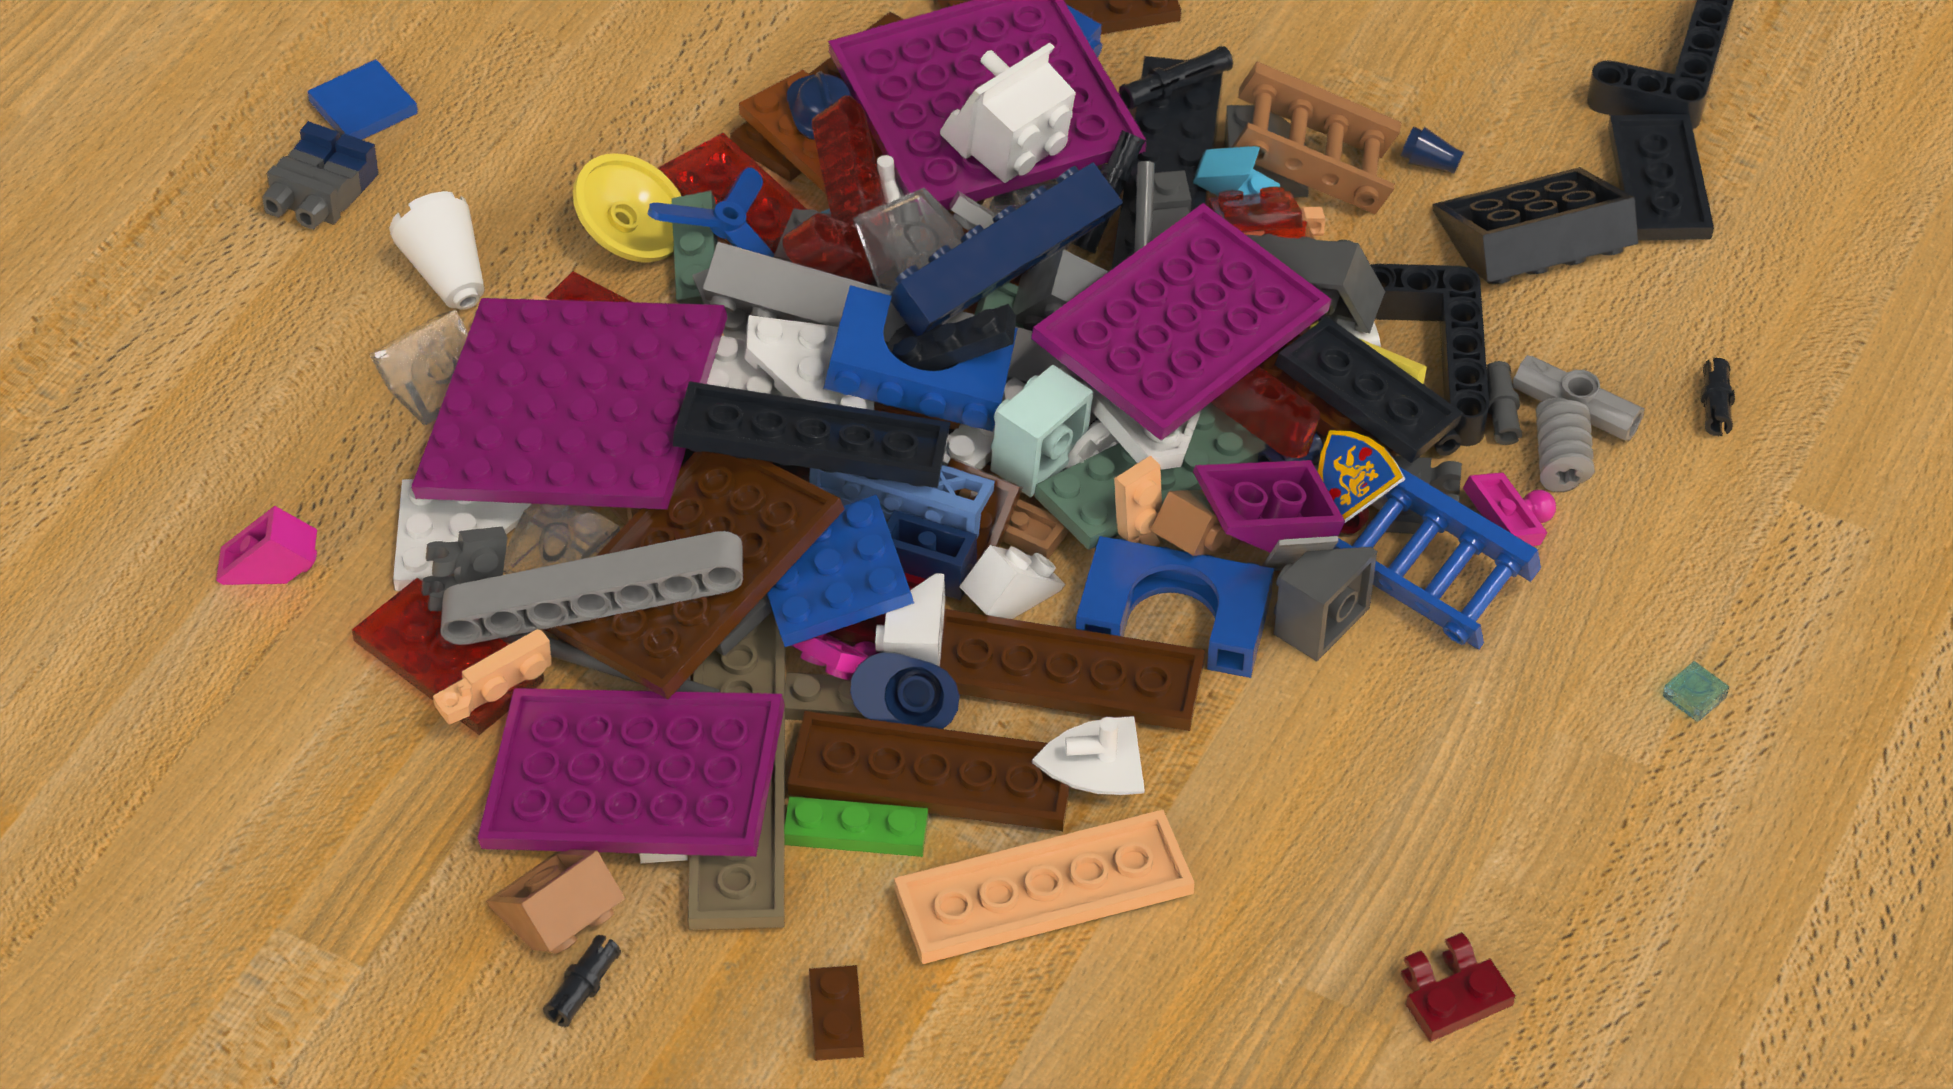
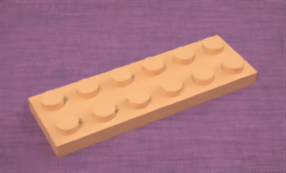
M1164 810L894 878V889L922 964L1194 894L1195 884Z

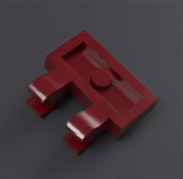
M1462 932L1445 939V944L1449 950L1442 952V957L1454 974L1438 982L1435 980L1428 958L1421 950L1404 957V962L1408 968L1401 970V975L1407 986L1413 991V993L1407 996L1406 1006L1430 1042L1507 1009L1514 1004L1516 995L1491 958L1477 963L1471 943Z

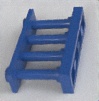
M1399 467L1405 480L1386 493L1387 502L1355 543L1351 546L1338 538V543L1333 549L1373 548L1401 511H1408L1410 509L1422 516L1424 522L1388 568L1376 561L1373 585L1441 626L1443 632L1454 642L1460 645H1464L1467 642L1479 650L1484 644L1481 625L1476 621L1511 576L1516 577L1520 575L1530 582L1534 579L1541 569L1538 549ZM1447 531L1457 537L1460 544L1427 587L1423 590L1403 578L1438 532L1443 533ZM1482 552L1495 560L1496 567L1464 609L1459 612L1439 600L1474 554L1480 555Z

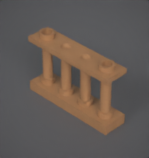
M1258 61L1255 63L1240 85L1238 92L1239 99L1255 105L1252 124L1248 123L1231 148L1259 147L1255 165L1376 214L1395 187L1394 183L1377 176L1378 161L1400 134L1401 122ZM1270 112L1291 120L1289 139L1268 131ZM1307 127L1327 135L1325 154L1304 146ZM1343 142L1363 150L1361 169L1341 161Z

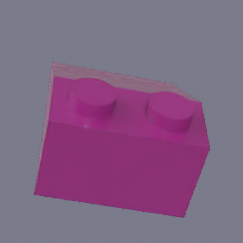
M1311 460L1195 465L1192 471L1225 534L1271 553L1279 540L1339 536L1345 523L1343 516Z

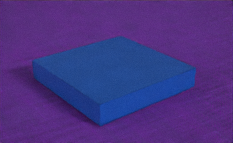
M376 59L307 91L309 102L334 130L339 132L340 136L344 133L362 140L418 114L417 103Z

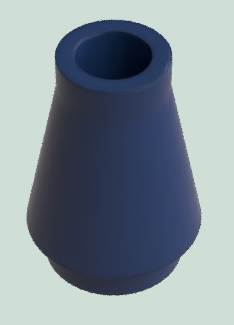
M1413 126L1401 156L1409 159L1408 164L1444 170L1455 174L1464 152L1456 149L1425 126L1422 130Z

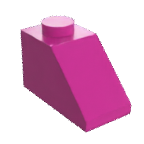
M273 506L221 546L216 581L223 585L287 584L301 572H307L314 564L317 557V550L315 549L317 529L282 509Z

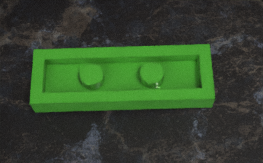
M789 796L784 825L785 845L923 857L928 824V808Z

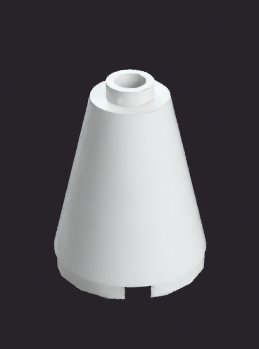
M443 191L430 193L413 200L408 204L411 209L401 218L398 212L392 219L389 230L393 242L448 307L466 310L475 306L483 295L485 288L470 209L465 198L461 196L460 199L454 197L453 192Z

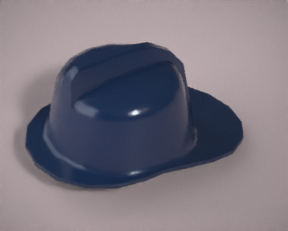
M821 71L817 72L816 75H809L796 80L788 88L787 102L793 121L798 131L807 138L819 142H834L845 138L853 132L857 124V109L850 90L841 79L829 74H823Z
M878 653L869 656L860 663L851 678L850 693L854 705L864 717L871 720L944 729L952 722L959 708V691L956 682L950 674L933 663L899 653Z

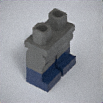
M307 121L300 130L301 140L288 156H283L277 165H273L267 172L269 188L262 196L264 211L267 214L279 218L288 209L295 211L296 220L301 226L314 230L323 221L335 225L341 218L340 212L345 211L379 175L375 144L344 133L340 137L338 131Z

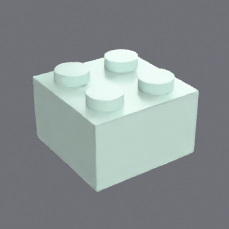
M1053 364L1041 375L1031 377L1023 390L1011 400H1004L994 414L995 431L994 439L991 443L992 459L990 470L1001 478L1022 486V492L1032 497L1035 494L1036 484L1058 474L1068 465V454L1076 442L1088 431L1093 391Z

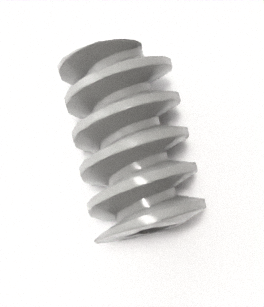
M1558 397L1539 402L1536 408L1540 482L1546 489L1552 492L1573 490L1580 483L1590 479L1595 472L1593 449L1591 448L1593 443L1590 409L1581 402Z

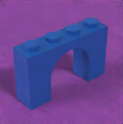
M850 285L823 389L993 432L995 426L994 414L1002 403L1018 328H1015L1012 345L961 362L946 370H920L897 359L885 343L884 325L892 296Z
M1099 536L1076 615V629L1124 636L1132 610L1144 599L1162 593L1188 595L1202 602L1215 618L1209 640L1207 670L1251 678L1271 600L1274 568L1259 566L1254 563H1242L1216 558L1211 555L1193 556L1188 552L1173 550L1168 547H1156L1126 541L1125 539Z

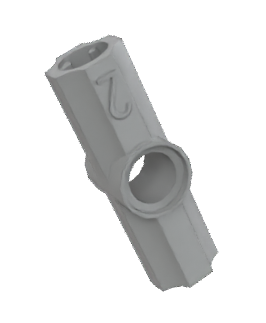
M1527 355L1520 363L1513 380V388L1540 401L1558 397L1585 404L1590 409L1591 425L1625 441L1632 439L1643 419L1645 408L1600 388V381L1596 375L1586 370L1566 372L1536 357Z

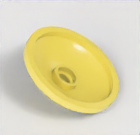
M605 154L589 161L575 180L573 201L579 220L590 236L611 253L635 262H656L674 253L673 223L658 221L648 215L651 203L672 204L671 198L681 196L670 179L650 163L626 154Z

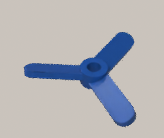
M748 167L739 174L724 201L717 203L714 209L665 203H651L649 205L648 215L655 220L709 227L715 235L727 239L732 246L770 257L775 255L745 221L746 213L763 186V179L754 168Z

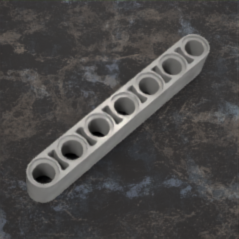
M712 532L457 584L446 589L442 596L441 635L450 643L466 645L532 632L536 629L542 630L730 592L741 586L743 581L742 540L731 532Z

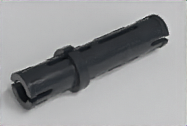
M1219 46L1212 51L1164 70L1162 68H1155L1150 70L1146 77L1121 85L1119 87V95L1130 110L1154 99L1160 101L1167 99L1176 90L1198 83L1221 72L1231 70L1233 68L1232 55L1225 46Z
M1123 130L1120 132L1117 144L1108 163H1103L1101 167L1104 177L1119 197L1126 182L1131 183L1133 175L1130 173L1146 141ZM1109 220L1078 238L1072 244L1096 254V249Z

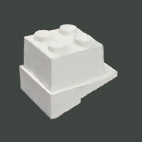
M1051 43L1043 46L1012 67H1009L992 50L987 51L980 61L995 77L975 89L962 109L953 111L941 128L940 135L965 159L974 156L1004 183L1018 174L1020 176L1027 174L1037 162L1048 155L1058 154L1068 142V131L1073 115L1072 109L1076 92L1048 63L1049 55L1055 48Z

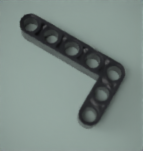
M1734 0L1696 1L1675 74L1606 60L1595 64L1592 68L1587 97L1589 107L1598 113L1606 115L1690 114L1693 130L1697 128L1702 119L1724 44Z
M1370 264L1385 290L1375 320L1439 321L1444 399L1463 412L1460 422L1454 430L1462 439V442H1459L1461 446H1474L1480 443L1485 433L1489 394L1479 275L1473 269L1465 266Z

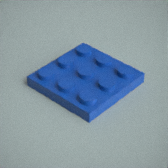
M877 494L844 505L845 510L768 591L770 604L785 647L914 604Z

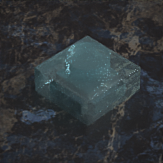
M1693 661L1665 685L1663 697L1699 722L1727 698L1730 686Z

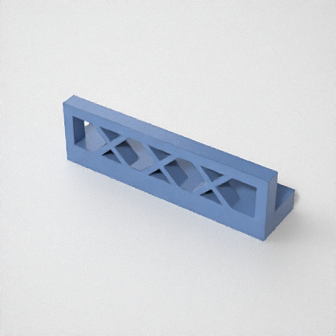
M942 465L938 488L929 486L918 487L908 483L884 479L873 480L864 476L840 472L828 473L814 468H810L809 475L810 483L839 497L843 506L877 494L883 514L887 520L890 519L893 511L896 510L977 534V538L979 536L981 512L994 491L995 483L993 480ZM966 488L978 492L973 501L956 495L954 491Z

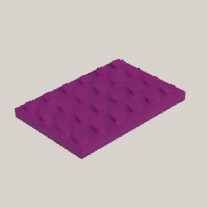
M1202 203L1034 326L1031 339L1154 436L1163 440L1328 312L1332 299Z
M514 688L477 838L481 849L568 851L574 849L597 850L598 852L756 857L785 707L782 694L675 692L669 699H666L653 691Z

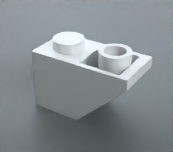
M990 545L959 587L986 615L1014 619L1060 592L1065 583L1054 573L1055 565L1043 555L1034 553L1031 556L1012 546L1009 549Z

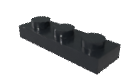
M1009 304L995 309H986L975 316L955 323H946L938 329L925 334L907 337L893 345L892 354L913 368L938 371L1012 345L1014 342L1016 315Z

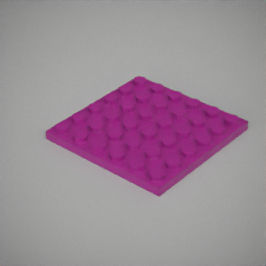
M972 0L828 41L829 54L850 90L883 155L891 156L894 160L895 178L910 205L918 204L919 218L949 210V204L957 191L977 202L1058 178L1073 166H1077L1081 170L1092 162L1096 166L1108 163L1121 130L1146 140L1064 0ZM1051 43L1055 48L1049 55L1048 63L1076 92L1072 109L1073 115L1068 131V142L1058 154L1046 156L1037 162L1027 174L1022 176L1018 174L1004 183L974 156L965 159L940 135L941 128L953 111L962 109L975 89L995 77L980 61L987 51L992 50L1009 67H1012L1043 46ZM1146 141L1140 153L1146 152Z
M481 298L411 486L415 499L668 509L686 448L673 446L674 430L689 381L707 384L728 318L725 306Z

